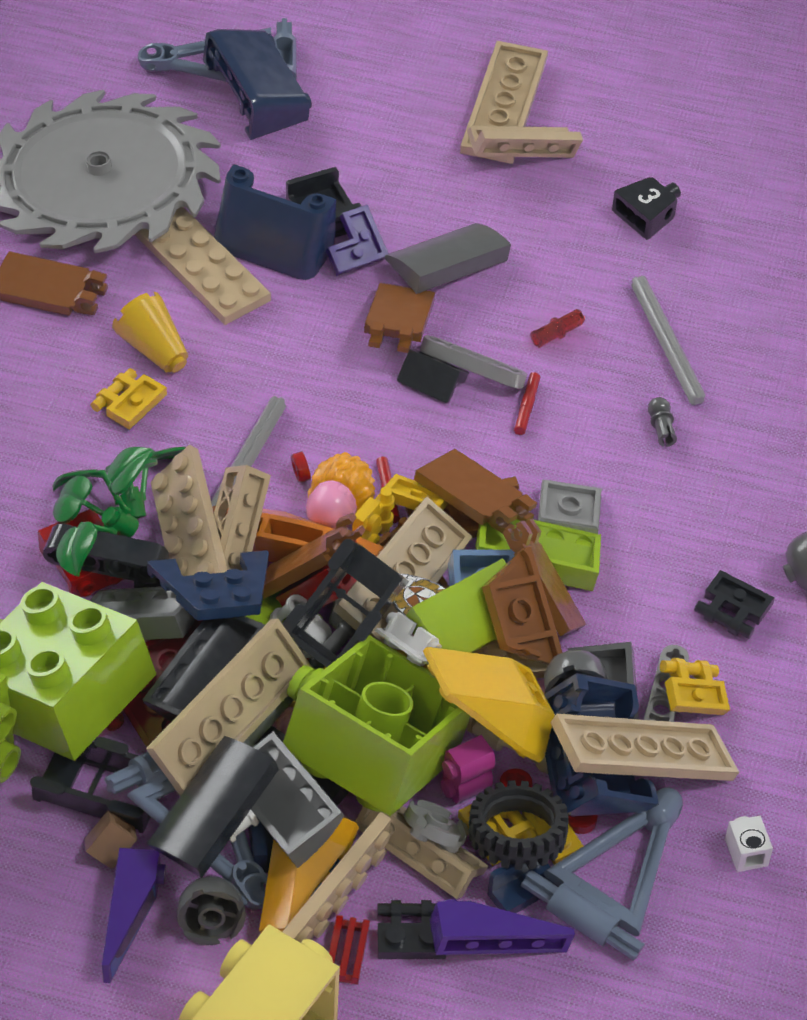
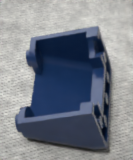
M216 29L206 33L203 62L208 70L214 69L215 72L221 70L241 103V115H246L249 120V126L245 127V132L250 140L308 120L310 108L312 107L310 96L301 89L277 50L274 38L270 33L268 34L265 30Z
M233 164L226 175L214 232L216 241L222 244L234 257L297 279L309 280L314 278L328 258L326 249L335 245L336 199L322 194H311L303 200L301 205L252 188L254 174L247 168Z
M578 673L544 694L555 715L569 714L633 719L639 710L638 696L634 684ZM553 727L551 728L545 752L550 786L553 791V797L558 795L562 799V804L565 803L568 816L645 812L659 805L656 788L651 780L641 778L635 781L634 775L575 772Z

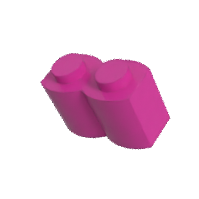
M482 734L445 752L444 761L442 762L444 770L443 780L440 781L446 797L452 798L458 804L483 792L485 788L492 787V769L495 767V755Z

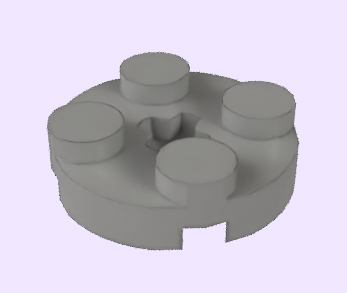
M418 800L416 805L414 801H411L404 813L406 822L412 827L410 834L423 842H427L430 839L451 853L458 851L469 834L467 825L461 819L456 824L449 819L452 812L429 801Z

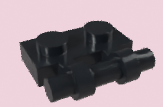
M720 570L705 590L704 598L712 601L711 604L708 605L699 600L694 611L703 615L704 620L712 624L716 622L728 628L729 633L735 636L740 634L750 639L755 628L745 624V622L749 620L759 625L772 607L775 597ZM724 607L734 612L736 616L732 617L722 612L721 609Z
M391 900V903H377V917H391V923H378V959H446V955H436L430 918L436 903H432L431 900H421V903H401V900ZM401 917H421V923H401Z

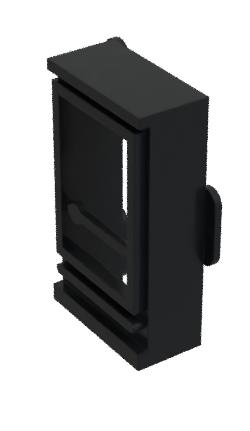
M345 539L328 561V566L331 569L305 606L302 604L296 605L282 623L294 642L325 667H328L360 641H365L402 589L409 583L406 578L361 544L351 539ZM347 573L380 598L372 611L369 612L349 597L344 589L337 588ZM333 592H336L338 598H344L366 615V618L338 656L305 631Z
M97 737L75 761L55 752L43 777L35 776L30 780L33 800L38 802L42 800L98 818H102L107 810L135 826V829L142 834L151 818L138 806L93 795L104 771L112 773L128 767L131 759L139 756L129 753L128 745L115 740ZM84 764L99 768L88 793L72 789Z

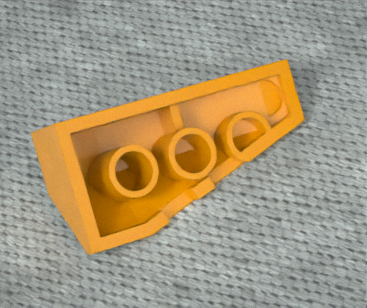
M343 817L328 840L299 868L294 865L273 839L259 927L260 933L263 932L268 924L281 932L286 928L309 900L318 885L330 874L329 870L337 859L341 860L352 847L359 829L356 822Z

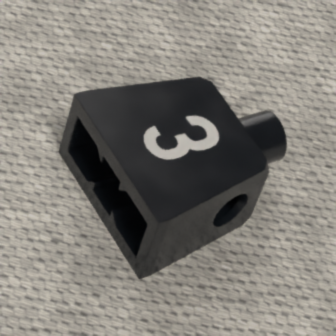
M648 177L615 190L612 211L643 238L648 240L674 218L677 198L681 196V191L674 182L664 187L655 178Z

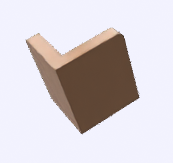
M107 810L85 837V851L110 869H113L117 865L119 848H131L136 842L135 826L119 815Z

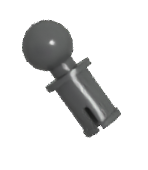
M656 397L648 404V413L651 416L650 422L656 429L659 445L664 447V438L666 447H669L677 441L672 424L674 417L670 413V403L665 398Z

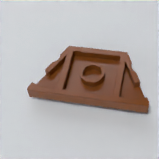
M531 546L520 550L482 589L499 648L549 665L554 657L563 652Z

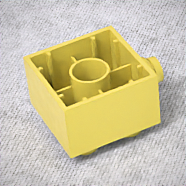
M268 924L252 945L243 939L233 945L220 968V976L224 980L211 996L202 991L195 993L182 1010L179 1020H337L340 966L333 963L329 952L319 943L310 939H304L300 943Z

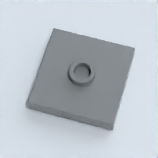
M542 479L538 521L598 534L602 489Z

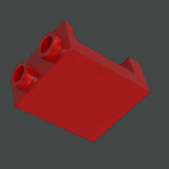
M90 509L79 513L72 521L64 523L77 527L81 522H91L95 525L104 526L98 514ZM57 522L38 530L39 550L42 555L52 527L63 523ZM56 565L68 584L69 593L79 597L89 596L97 590L109 585L118 584L123 580L83 570L80 571V576L77 577L64 570L61 566Z

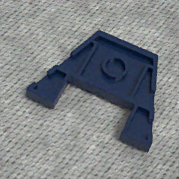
M264 550L240 553V565L243 571L229 569L222 573L197 572L194 575L182 576L176 559L147 561V573L151 578L157 577L160 580V586L165 591H172L176 595V601L197 621L260 615L269 552Z

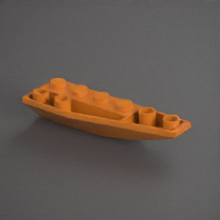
M263 509L252 552L268 550V561L275 562L330 532L333 528L285 511ZM360 537L356 539L359 544L375 556L384 548Z

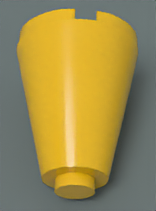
M154 292V296L151 297L148 293H144L127 303L120 310L123 316L119 321L115 318L112 323V328L116 334L165 372L172 371L175 373L184 368L187 363L188 353L159 293Z

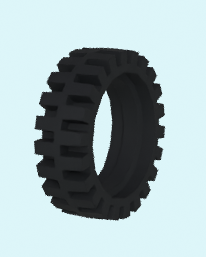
M514 780L508 781L506 787L502 782L496 783L494 789L489 786L484 789V794L480 792L476 796V800H473L469 816V839L472 841L474 850L479 849V855L483 859L489 856L490 863L495 865L498 861H501V867L507 869L510 864H515V870H522L523 864H527L528 869H534L537 862L541 866L547 865L549 859L554 861L558 857V853H562L568 833L567 807L565 803L562 804V799L558 795L553 797L552 790L547 788L542 792V785L536 783L531 788L528 781H522L521 786H516ZM522 811L542 818L551 828L546 833L535 838L517 839L506 837L494 831L486 822L491 817L502 812Z

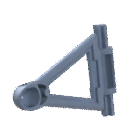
M282 18V22H277L276 35L273 38L277 50L296 79V38L292 35V22H287V18ZM271 27L260 29L265 30L268 34H271ZM205 40L179 46L167 43H151L144 46L138 53V61L141 67L148 71L176 70L227 82L221 70L215 72L214 69L208 70L205 64L178 59L204 53ZM154 48L156 53L149 54L147 49Z
M148 752L131 759L128 767L104 778L107 784V791L109 793L112 792L114 795L134 785H138L139 787L129 792L127 797L159 824L162 823L170 812L157 799L176 791V789ZM245 831L236 836V841L231 843L237 860L235 866L219 853L210 867L224 879L230 881L240 891L244 906L249 909L258 910L263 908L265 896L264 883L266 885L268 876L262 867L254 862Z
M664 787L657 791L659 805L649 811L634 813L545 870L543 874L548 880L531 870L526 875L521 887L546 902V910L602 947L608 943L634 961L645 944L632 935H640L669 829L678 819L683 807L682 796L677 790L670 787ZM645 827L651 831L630 909H627L573 873L641 828Z

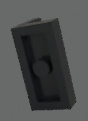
M410 349L397 381L444 403H449L457 383H465L469 372L427 355L420 350Z

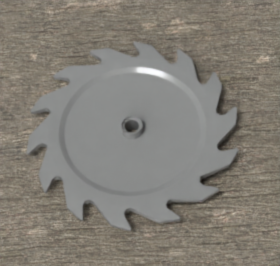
M105 90L82 94L58 112L53 111V100H49L34 109L24 131L15 132L10 123H6L0 132V148L3 154V158L0 159V211L17 216L0 221V228L14 234H53L40 242L41 248L65 249L98 238L100 241L94 247V253L120 247L141 229L149 230L148 239L149 242H152L168 232L175 211L178 208L185 207L193 217L197 216L204 204V198L198 184L199 179L206 178L215 183H221L219 165L199 150L200 148L219 149L221 144L210 132L181 124V122L197 119V113L182 107H144L156 100L155 94L134 93L108 102L99 103L105 95Z

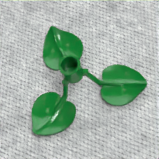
M171 447L156 451L142 470L140 492L138 486H134L132 483L125 492L119 495L124 504L131 509L130 515L136 519L147 516L144 501L147 500L146 485L149 467L157 465V460L173 459L186 447ZM111 465L106 466V470L85 469L62 474L56 478L52 486L53 492L76 476L102 478L108 487L111 481L108 480L107 473Z
M129 447L122 450L112 462L107 473V478L111 481L108 490L119 507L111 506L103 511L85 500L90 494L93 485L84 476L73 477L64 485L54 505L53 516L55 520L63 524L72 521L78 515L83 505L102 516L101 520L104 526H100L91 522H81L78 528L73 527L65 532L56 551L57 560L64 570L74 576H80L81 567L95 543L97 531L132 537L136 533L139 522L129 514L131 509L124 504L119 494L125 492L132 485L155 453L153 449Z

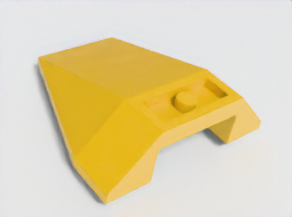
M426 647L423 650L429 663L427 668L437 679L440 685L439 692L446 701L454 703L511 746L522 758L528 757L538 763L544 759L552 728L551 721L555 714L530 668L512 658Z

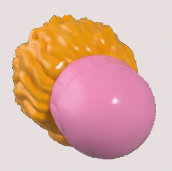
M347 452L337 453L318 464V468L315 469L312 476L311 487L308 490L306 504L307 519L335 529L339 518L350 513L355 515L369 497L374 499L375 486L373 483L375 479L372 477V469L369 468V464L361 461L359 456H351Z

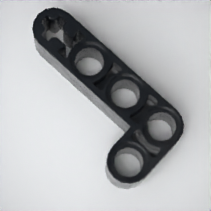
M56 524L52 527L43 550V556L48 562L60 566L56 557L58 544L68 529L78 528L77 526ZM97 531L95 543L86 557L81 570L134 581V588L159 587L160 580L157 577L151 578L147 573V561L169 559V552L164 546L155 542Z

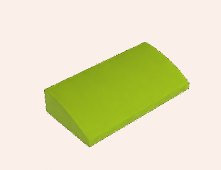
M516 519L512 521L510 524H513L516 528V524L520 521ZM534 520L542 531L538 541L543 546L563 584L593 591L599 575L601 534ZM488 522L484 525L479 524L475 550H511L501 532L492 528Z
M502 558L411 607L406 617L417 624L413 635L418 627H422L439 639V643L442 645L441 649L470 653L495 641L497 637L482 587L507 564Z

